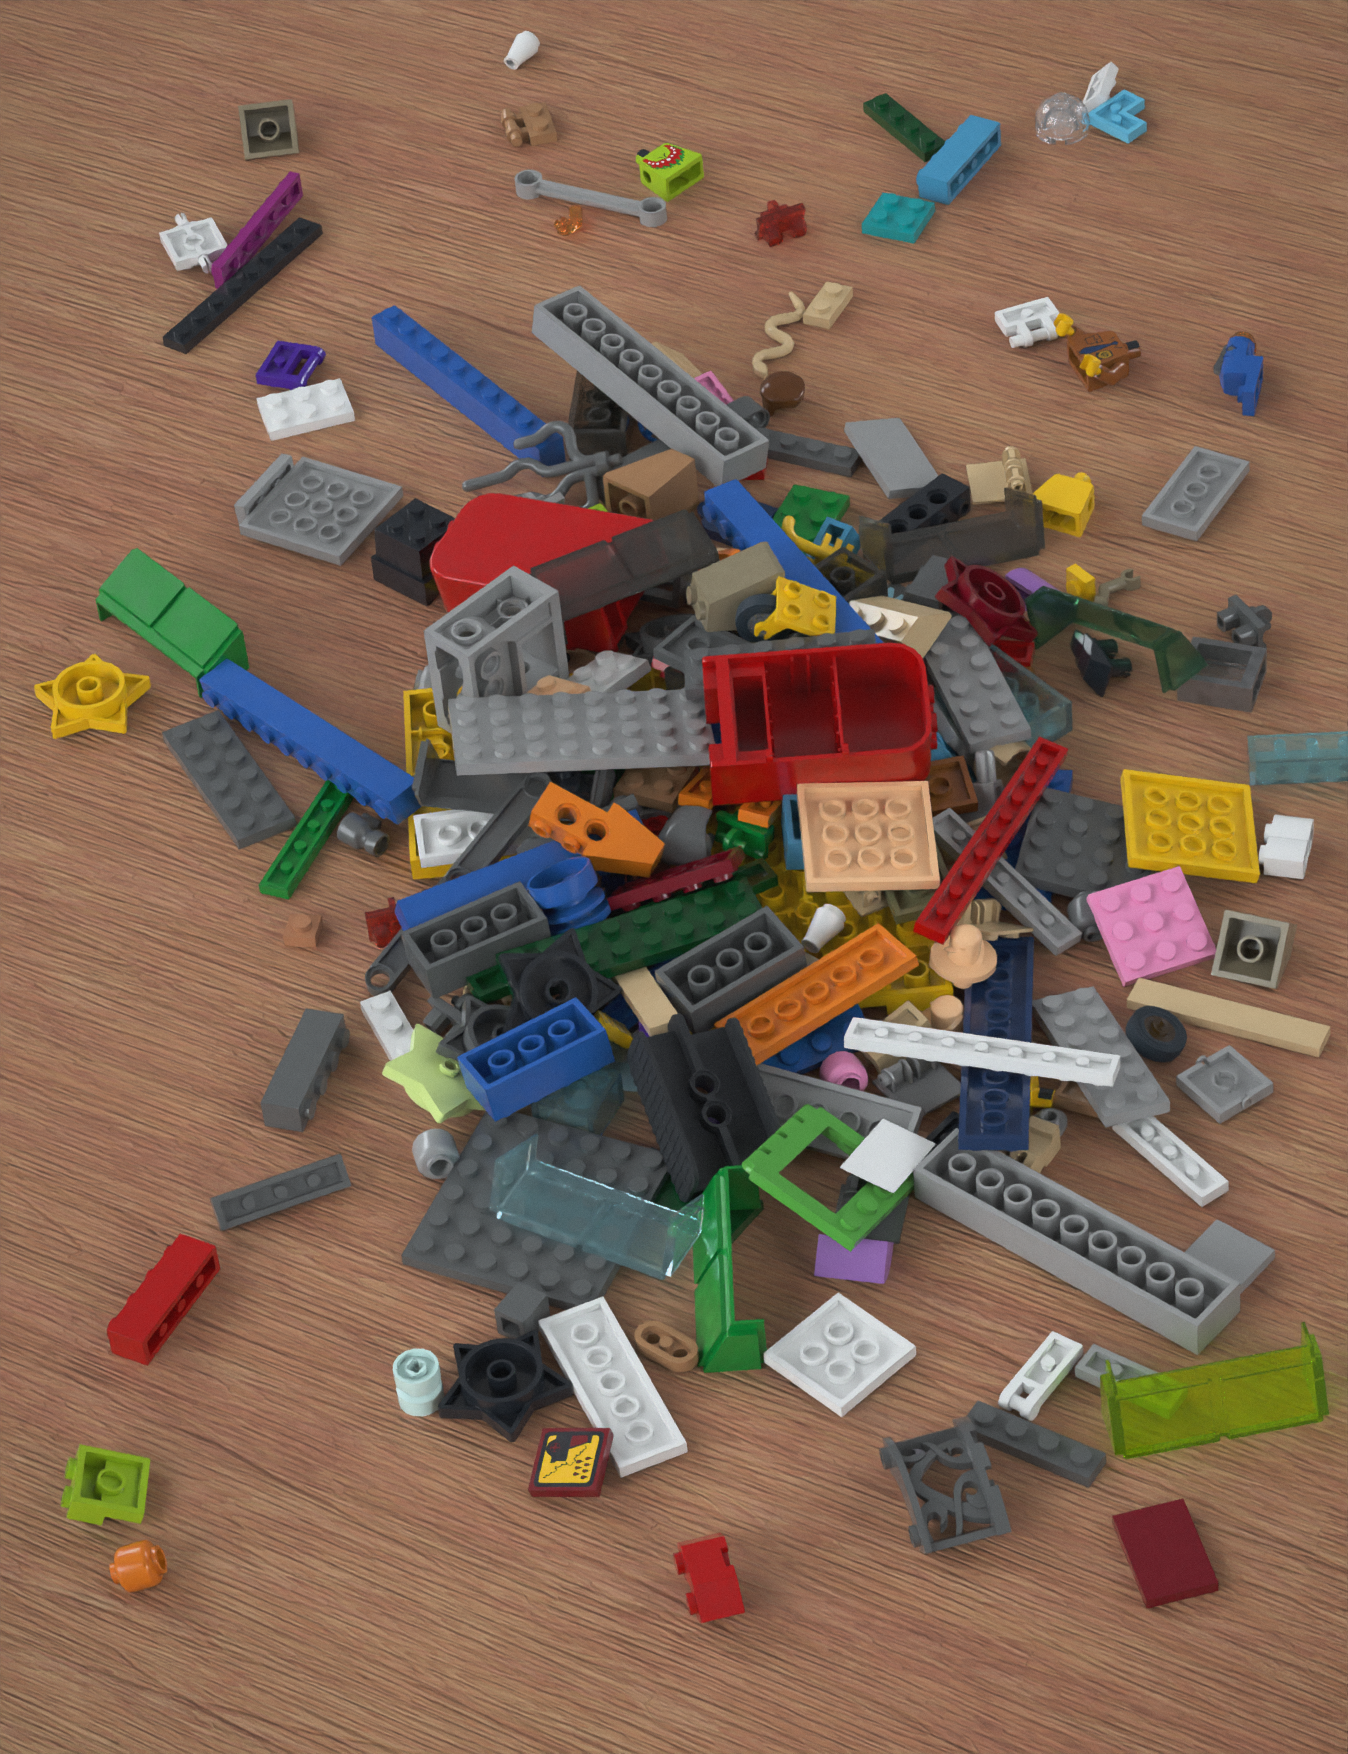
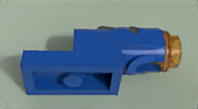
M1241 331L1230 337L1228 344L1222 349L1213 367V373L1219 376L1221 387L1225 394L1238 396V403H1242V415L1254 416L1263 383V356H1255L1257 344L1254 337L1248 332Z

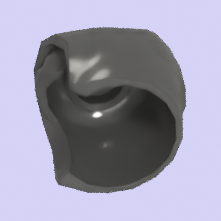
M685 805L679 807L672 814L658 835V838L665 843L662 858L660 859L661 863L678 866L711 855L715 835L712 833L707 834L706 826L712 815V810L700 806Z

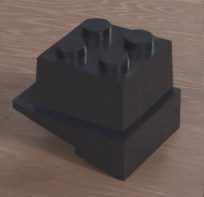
M415 498L374 529L376 554L371 557L374 580L426 607L429 606L440 594L430 570L429 560L436 542L442 539L450 521L455 518Z

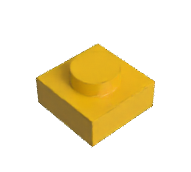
M1076 563L1066 568L1067 593L1086 607L1093 604L1096 596L1095 578Z

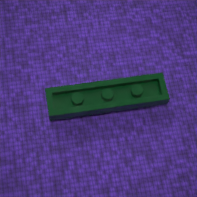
M887 93L878 95L863 103L864 112L924 162L931 160V157L944 145L945 141Z

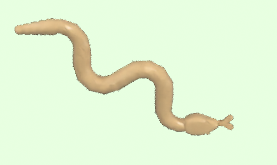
M789 292V297L796 311L771 316L764 325L765 333L783 345L761 350L752 358L754 374L764 380L768 376V368L762 361L788 355L792 352L795 344L790 335L776 328L779 325L797 322L803 317L805 312L804 303L794 292Z

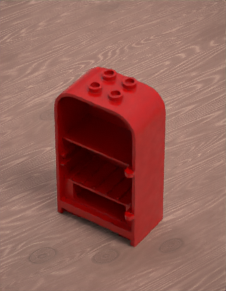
M488 493L469 501L460 510L456 518L450 521L446 533L440 541L436 542L429 560L430 570L447 613L509 568L515 566L558 590L567 650L575 651L576 648L595 652L611 650L616 653L619 650L617 644L628 628L626 621L650 583L655 584L662 572L667 573L670 569L655 521L652 519L501 493Z
M890 642L702 657L706 724L720 723L722 741L720 744H709L713 805L778 801L783 799V795L797 794V784L924 781L928 776L931 767V750L937 749L936 732L938 728L937 715L933 707L935 704L933 685H928L925 663L922 656L914 648L902 643Z

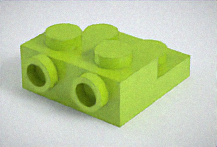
M80 1444L75 1458H68L64 1478L71 1480V1486L65 1485L61 1500V1507L68 1508L66 1518L102 1525L105 1517L141 1524L145 1511L150 1458Z

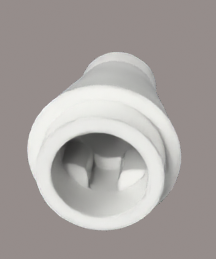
M529 31L517 34L508 55L504 58L506 66L516 70L522 63L535 55L540 45L538 38Z
M825 904L823 907L817 908L808 931L801 941L803 947L811 953H818L826 943L844 929V922L846 921L844 913L831 904Z

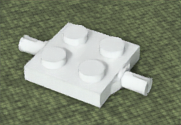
M180 213L181 217L177 214L175 221L178 226L159 233L161 243L177 271L201 265L203 272L208 273L209 269L211 273L212 262L218 259L227 246L213 218L189 222L184 213Z

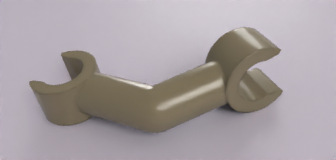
M1127 569L1121 573V577L1101 584L1098 587L1097 596H1095L1094 605H1096L1094 616H1107L1108 600L1111 593L1122 589L1128 591L1139 589L1141 586V576L1133 578V569Z

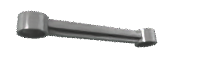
M523 170L517 173L514 178L516 194L522 199H534L543 195L637 216L640 223L647 227H657L667 221L666 202L658 197H648L637 201L543 180L541 173L536 170Z

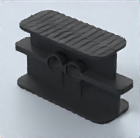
M682 1013L674 1014L669 1020L667 1033L646 1037L644 1032H636L628 1049L627 1063L630 1068V1074L641 1097L642 1105H644L645 1113L656 1136L660 1152L663 1154L664 1162L668 1167L667 1170L671 1175L676 1193L683 1202L690 1201L694 1193L704 1191L720 1168L742 1165L755 1150H758L781 1127L770 1096H768L766 1086H764L762 1076H760V1071L756 1066L755 1058L752 1056L751 1048L748 1046L747 1038L744 1036L743 1028H741L739 1020L734 1017L729 1018L724 1027L691 1035ZM696 1087L705 1089L708 1094L700 1093ZM708 1117L715 1118L720 1124L710 1122Z

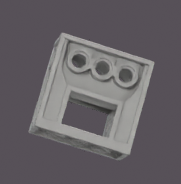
M515 566L509 568L424 630L437 723L439 727L451 733L448 699H455L460 696H470L473 698L490 697L492 695L521 696L537 685L541 678L548 675L565 680L569 678L559 592ZM462 686L461 692L457 695L458 690Z

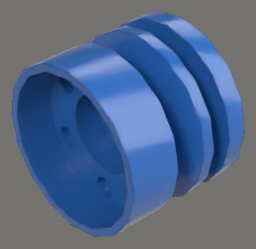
M585 856L572 857L554 863L539 871L527 882L526 888L539 908L543 909L542 912L547 917L551 937L565 933L570 928L578 929L601 922L611 913L609 902L604 899V890L600 887H594L598 882V876L590 859Z

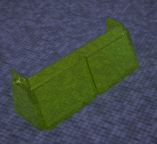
M1301 1322V1346L1118 1381L1115 1380L1109 1359L1105 1360L1106 1374L1100 1375L1101 1413L1115 1456L1122 1454L1125 1459L1219 1442L1222 1436H1227L1230 1440L1318 1423L1324 1420V1415H1329L1322 1355L1315 1335H1309L1305 1322Z

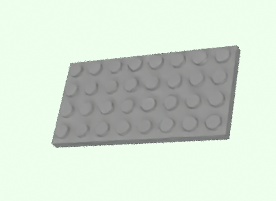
M685 687L680 690L654 688L649 691H631L624 689L607 693L588 691L581 694L557 692L553 695L526 693L521 696L492 695L480 698L460 696L455 699H448V712L457 776L710 765L709 744H715L711 724H706L704 698L687 700Z

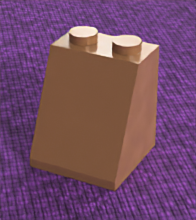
M674 449L655 454L603 475L607 511L652 519L655 521L658 531L665 526L675 527L699 505L695 459Z

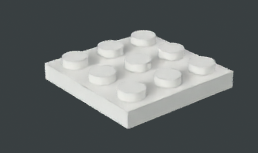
M837 1293L763 1354L764 1363L840 1417H843L916 1356V1346L849 1299Z

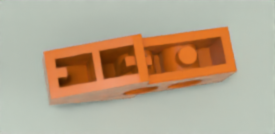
M552 782L548 784L531 811L528 825L539 836L543 838L550 837L561 843L562 847L574 854L579 853L589 858L595 871L649 878L662 858L665 846L663 841L620 805L613 803L609 811L606 812ZM569 819L573 824L564 825L559 820ZM597 834L602 839L595 841L590 839L588 835Z

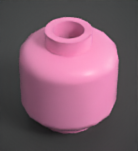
M846 1051L835 1052L829 1055L820 1067L819 1076L823 1081L863 1092L868 1085L867 1072L853 1053Z

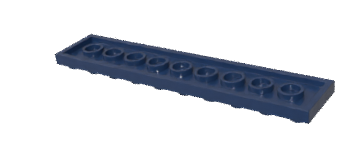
M998 936V940L995 941L985 940L996 951V970L986 980L973 983L971 987L965 989L963 1033L1032 1043L1034 937L1004 938ZM961 1066L958 1150L1029 1151L1031 1076L1006 1071H993L986 1068Z

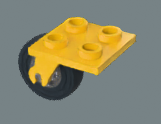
M778 576L776 579V589L771 594L752 595L739 604L735 616L736 629L743 639L751 643L764 640H782L789 635L791 630L809 636H817L824 633L834 634L836 596Z

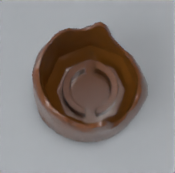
M779 371L768 375L760 386L763 408L769 412L770 417L774 415L777 409L796 408L804 399L805 383L803 379L789 371Z

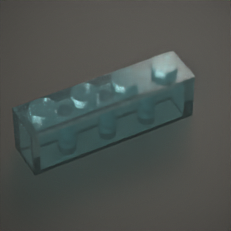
M1348 731L1247 736V762L1250 786L1348 781Z

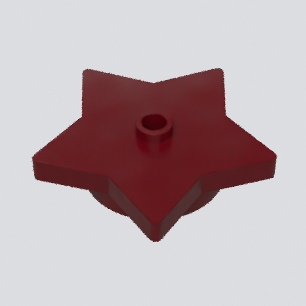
M950 556L944 564L948 584L942 586L934 597L965 617L989 647L1003 636L1032 643L1039 633L1023 615L1025 613V603L1017 589L1002 575L990 568L981 565L967 566L956 557Z

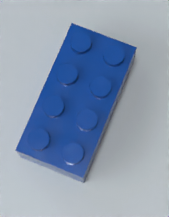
M576 997L457 1057L466 1088L495 1122L510 1116L521 1108L537 1102L563 1087L571 1085L573 1082L593 1072L599 1071L604 1066L615 1061L605 1028Z

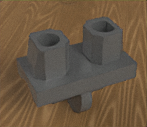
M1237 595L1229 597L1228 608L1217 612V627L1222 632L1235 628L1232 630V640L1234 643L1266 648V644L1263 642V635L1265 631L1271 628L1272 611L1264 605L1248 607Z
M466 993L461 997L454 996L451 1000V1003L455 1005L454 1007L440 997L433 999L431 996L427 1002L432 1009L423 1020V1023L429 1030L439 1036L451 1024L453 1027L444 1036L446 1038L461 1028L462 1005L466 996H473V994Z

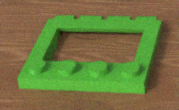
M805 1104L775 1134L769 1137L758 1150H755L742 1163V1167L750 1174L748 1178L750 1181L851 1252L914 1190V1175L912 1172L894 1193L868 1182L835 1214L784 1178L779 1172L820 1134L834 1142L839 1149L849 1156L865 1138L822 1107L816 1109L809 1104Z

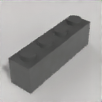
M305 1009L260 1102L265 1126L303 1132L308 1120L314 1118L316 1103L320 1095L323 1096L326 1092L331 1072H335L337 1069L342 1048H346L349 1043L350 1031L346 1029L343 1014Z

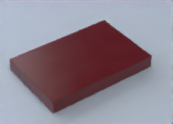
M1183 1498L1112 1516L1113 1527L1146 1609L1219 1591V1582Z

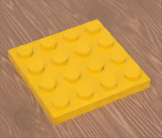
M1123 769L1120 779L1128 867L1165 871L1180 866L1183 874L1257 883L1260 870L1250 785Z

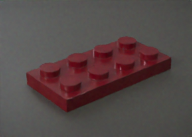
M741 846L653 873L649 878L641 877L622 883L607 898L611 911L622 908L623 912H627L640 907L642 901L652 898L653 902H659L671 897V892L681 888L684 893L702 887V882L713 879L714 883L733 877L732 873L739 869L738 866L745 859Z

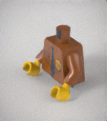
M1064 313L1058 314L1053 322V325L1056 327V333L1061 337H1067L1068 362L1088 392L1107 385L1113 386L1129 375V360L1141 356L1140 346L1136 340L1122 343L1116 333L1111 330L1086 333L1078 327L1072 326L1073 320L1070 316Z

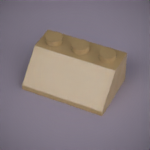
M886 596L851 600L849 603L866 624L875 630V634L884 643L905 644L914 648L922 658H924L952 617L950 612Z

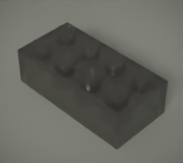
M577 371L568 424L574 429L579 451L584 455H593L602 451H608L610 455L620 453L621 457L628 455L635 418Z

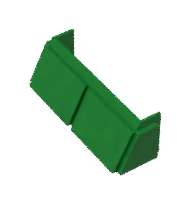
M138 548L130 551L99 588L100 595L95 600L100 621L102 622L114 615L195 678L200 698L203 697L202 693L204 690L199 679L228 658L246 671L250 668L243 631L239 629L238 624L190 587L186 588L181 580Z
M742 1165L720 1168L691 1211L694 1284H699L694 1292L696 1343L699 1353L697 1366H702L704 1373L761 1369V1363H764L763 1353L767 1351L764 1319L735 1321L730 1211L761 1208L759 1186L748 1179L750 1174L743 1169Z

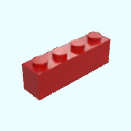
M180 1233L172 1245L166 1247L159 1262L153 1269L147 1272L142 1284L135 1293L128 1297L126 1305L108 1324L107 1336L113 1354L147 1366L221 1269L215 1245Z

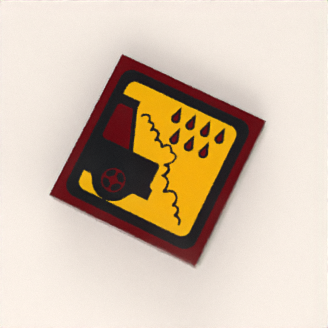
M543 1428L528 1487L531 1497H600L614 1437L610 1428Z

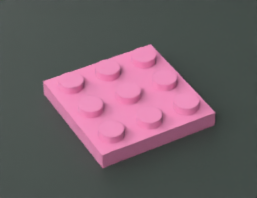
M1180 866L1088 894L1087 903L1094 915L1095 922L1123 987L1135 984L1139 977L1148 980L1215 958V945Z

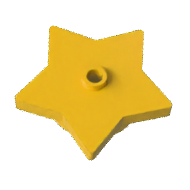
M92 654L84 662L66 668L55 680L34 685L36 697L53 710L51 722L53 739L89 728L125 734L127 732V708L151 688L149 676L122 673L117 666L104 662L96 654Z

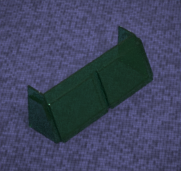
M1046 586L1040 587L1024 599L1029 622L1039 633L1033 640L1035 642V649H1039L1072 623L1154 650L1163 693H1166L1169 689L1175 691L1207 666L1203 656L1184 634L1173 628Z

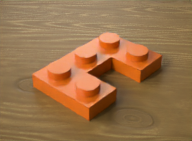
M704 767L679 793L678 805L700 806L710 810L715 806L712 802L709 767ZM782 800L735 804L741 806L738 810V821L768 828L782 812Z

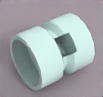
M411 1349L403 1352L394 1361L392 1369L400 1408L406 1414L412 1416L430 1415L438 1410V1405L444 1398L438 1359L431 1351L425 1349Z

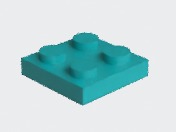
M882 193L861 224L862 234L914 244L935 213V202L899 196L893 193Z

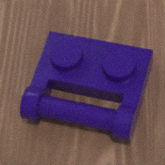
M277 340L256 373L257 384L290 390L308 386L307 381L317 365L322 364L326 358V353L317 346ZM307 359L299 374L292 375L300 361Z

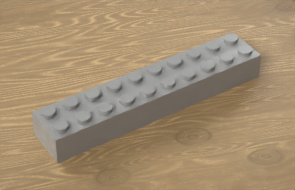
M580 285L534 305L532 333L667 446L694 458L696 470L714 485L719 486L734 479L739 481L766 468L769 440Z
M957 1128L913 1169L915 1198L1196 1355L1240 1312V1282L998 1150H958L959 1129Z

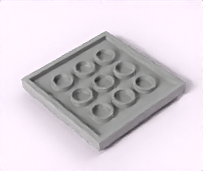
M302 457L239 525L240 534L341 566L404 496L402 486Z

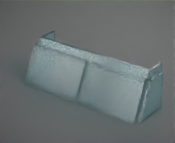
M534 1134L495 1160L489 1209L495 1211L497 1219L572 1247H576L578 1244L582 1245V1250L657 1279L664 1280L666 1276L672 1277L701 1234L705 1209L703 1208L704 1195L701 1194L680 1210L674 1211L535 1160L538 1134Z

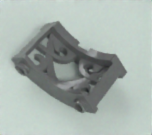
M967 1416L953 1419L954 1427L895 1443L891 1437L882 1438L884 1447L879 1448L883 1468L885 1470L890 1469L891 1474L899 1485L913 1524L908 1526L911 1543L914 1548L919 1547L920 1552L923 1554L1012 1532L999 1486L995 1485L993 1479L989 1480L986 1470L992 1469L983 1442L978 1443L977 1430ZM955 1454H961L958 1457H952ZM936 1460L949 1468L958 1470L970 1469L956 1481L953 1492L954 1499L935 1491L922 1482L925 1472ZM974 1488L977 1490V1493L974 1495L966 1492L967 1502L962 1501V1494L965 1489ZM917 1497L926 1502L921 1509ZM948 1515L955 1517L956 1535L934 1541L928 1530L929 1521L932 1519L940 1521L942 1533L947 1528ZM963 1520L989 1524L988 1527L963 1533Z

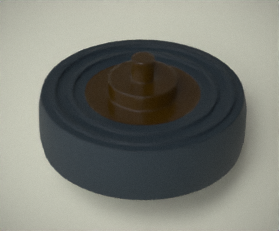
M1143 1006L1137 1009L1126 1025V1036L1136 1051L1143 1057L1155 1062H1170L1180 1055L1187 1041V1033L1180 1020L1169 1011L1160 1007Z

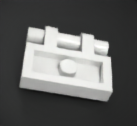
M1049 297L995 312V322L1006 337L1016 335L1009 338L1012 348L1020 346L1027 348L1040 340L1046 339L1051 341L1058 338L1053 322L1058 316L1059 311Z

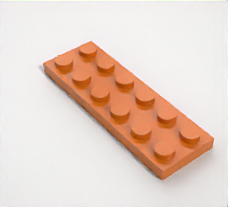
M878 923L714 1023L715 1029L724 1027L729 1018L734 1017L738 1019L757 1066L918 967L917 956Z

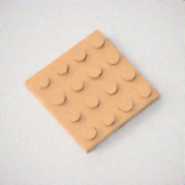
M928 781L797 784L806 892L938 889L940 876Z

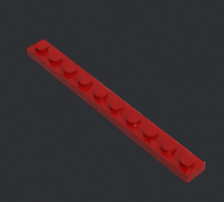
M1039 736L916 920L913 932L944 945L952 929L957 925L1065 761L1068 748Z

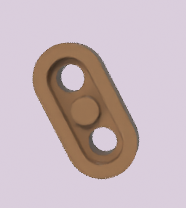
M660 1321L644 1322L635 1330L636 1349L645 1357L674 1372H686L697 1365L699 1361L698 1346L692 1338Z

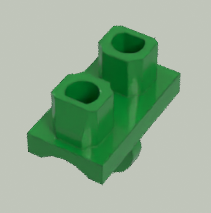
M724 810L716 813L718 827L715 841L723 844V851L741 846L744 854L755 859L768 858V847L774 840V825L771 824L768 828L738 821V810L733 814Z

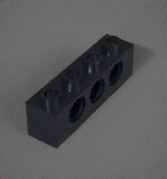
M943 473L861 534L863 557L882 568L887 563L892 564L896 568L971 511L970 487Z

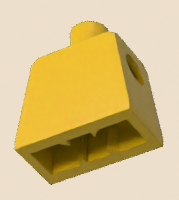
M1083 472L1077 473L1073 478L1061 474L1053 475L1027 499L1028 523L1081 537L1095 505L1094 486L1091 483L1090 477Z

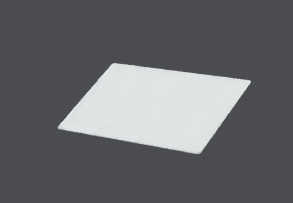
M882 1119L840 1168L894 1193L913 1172V1169L931 1151L935 1143Z

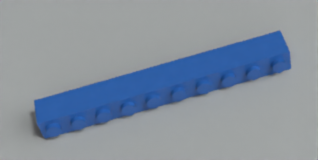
M394 305L371 317L375 344L515 456L518 458L530 457L547 466L566 462L563 436L558 432L551 434L543 443L522 450L515 449L513 446L515 439L536 433L546 423Z
M737 479L704 491L705 505H703L702 509L706 520L712 522L718 528L723 539L727 538L733 548L743 551L760 542H768L785 571L786 579L797 581L800 584L836 596L835 633L871 629ZM875 634L876 644H877V643H884V642Z
M228 658L199 679L204 690L202 696L210 707H217L230 720L235 719L240 722L247 731H254L259 734L264 742L274 744L286 756L291 755L304 768L307 769L309 767L314 770L324 781H331L342 793L348 792L361 805H368L374 809L381 818H388L399 825L422 807L412 790L413 776Z

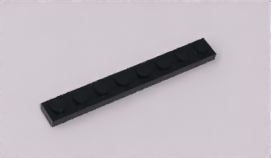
M299 217L162 337L164 346L187 354L323 234L322 226Z

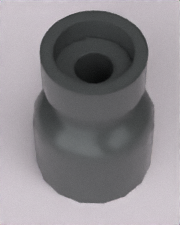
M354 812L349 813L343 818L337 830L338 840L354 849L365 847L366 852L375 857H380L386 851L390 842L389 835L380 831L382 821L368 813H363L361 816Z

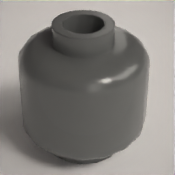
M1096 891L1078 893L1067 907L1069 921L1082 932L1081 939L1087 942H1096L1102 939L1094 915L1086 900L1088 894L1095 893Z

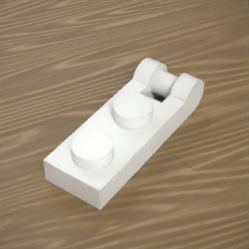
M1052 1331L1002 1391L998 1405L1008 1411L1012 1409L1019 1411L1021 1417L1033 1421L1038 1415L1042 1404L1083 1356V1345ZM1022 1392L1029 1394L1026 1399L1020 1397Z

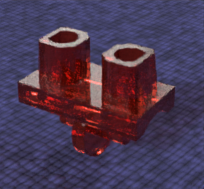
M776 200L768 201L767 210L760 212L761 217L756 218L757 231L754 233L758 241L764 239L769 247H773L783 242L784 235L782 232L789 230L792 237L796 239L805 236L807 224L804 219L806 208L803 203L788 207L787 204L779 206Z
M394 897L387 898V908L364 913L369 941H375L378 948L386 947L402 928L394 912L396 908Z

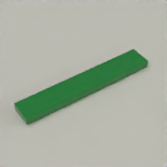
M329 780L324 783L259 883L260 893L290 899L353 801L354 796L348 792L342 793Z

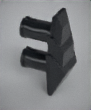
M1078 629L1074 631L1070 648L1076 658L1075 663L1080 670V675L1100 697H1103L1111 677L1127 678L1131 675L1129 672H1132V663L1128 657L1114 659L1116 657L1115 653H1118L1116 640H1096V638H1092L1088 633L1083 634Z

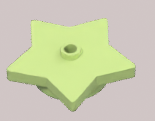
M416 1024L411 1035L410 1052L387 1062L382 1075L404 1086L408 1096L418 1106L430 1112L437 1123H442L450 1117L465 1116L474 1109L486 1111L466 1088L458 1061L452 1058H445L436 1053L439 1042L444 1038L424 1026Z

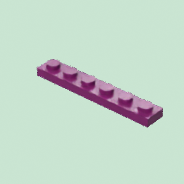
M290 171L279 182L276 189L266 198L262 206L252 215L247 224L240 229L237 236L226 246L218 259L213 262L211 274L214 277L216 289L252 259L303 197L300 173Z

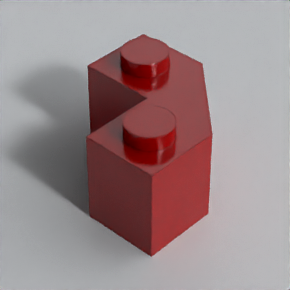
M721 1533L678 1542L679 1552L673 1553V1559L677 1574H684L685 1580L690 1585L691 1592L685 1593L690 1616L696 1615L697 1620L704 1623L745 1613L734 1565H730L725 1536Z

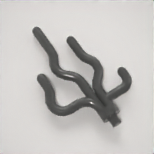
M552 421L543 425L532 435L515 439L513 446L517 450L533 447L543 443L551 434L559 432L564 435L566 450L571 461L547 466L530 457L519 458L512 461L505 469L499 472L464 481L462 489L466 492H471L500 484L512 479L523 469L532 470L546 478L567 474L552 493L546 495L536 492L531 493L535 497L543 495L546 499L561 492L565 497L574 484L585 481L587 502L579 507L590 508L599 504L596 477H602L605 473L612 471L613 467L622 465L623 462L620 453L610 455L608 451H602L593 455L582 454L578 449L574 429L566 422ZM525 493L518 494V495H514V496L522 497V495L525 494Z

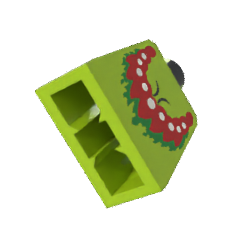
M663 143L651 152L641 149L636 155V163L639 164L642 184L667 202L704 178L703 160L700 153L670 143Z

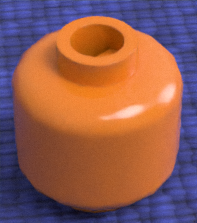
M140 1540L119 1547L114 1553V1562L110 1563L109 1570L115 1584H121L127 1592L135 1593L159 1585L163 1574L167 1572V1561L159 1545H154L149 1540Z

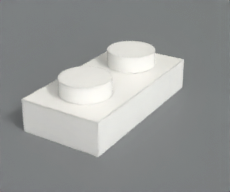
M1112 62L1100 69L1091 78L1081 108L1087 113L1111 98L1109 94L1116 84L1115 78L1119 70Z

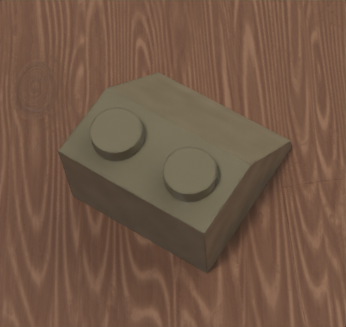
M292 99L238 106L245 160L299 154L295 109Z
M1224 910L1211 975L1277 989L1291 957L1297 924Z

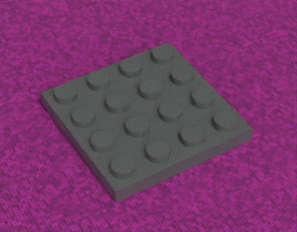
M1051 788L1045 789L1031 811L1015 870L1034 888L1073 898L1083 891L1098 892L1151 874V870L1128 867L1123 806Z

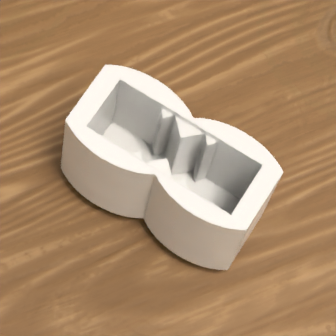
M1274 815L1272 824L1266 823L1264 843L1267 844L1261 845L1259 851V864L1264 865V875L1304 879L1313 843L1314 819Z

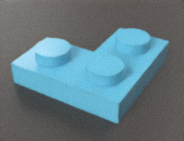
M1124 89L1087 114V123L1121 141L1130 143L1147 131V122L1134 116L1145 109V99Z

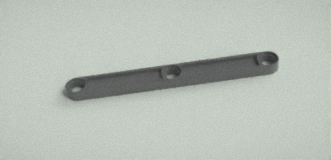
M544 772L528 773L437 885L497 863L527 827L531 811L543 794V792L540 794L531 793L528 790L529 785L532 782L540 781L547 787L551 782L549 776ZM402 928L365 974L367 990L373 996L390 990L393 992L412 968L407 961L401 937ZM377 974H385L389 977V982L384 987L373 986L371 980Z

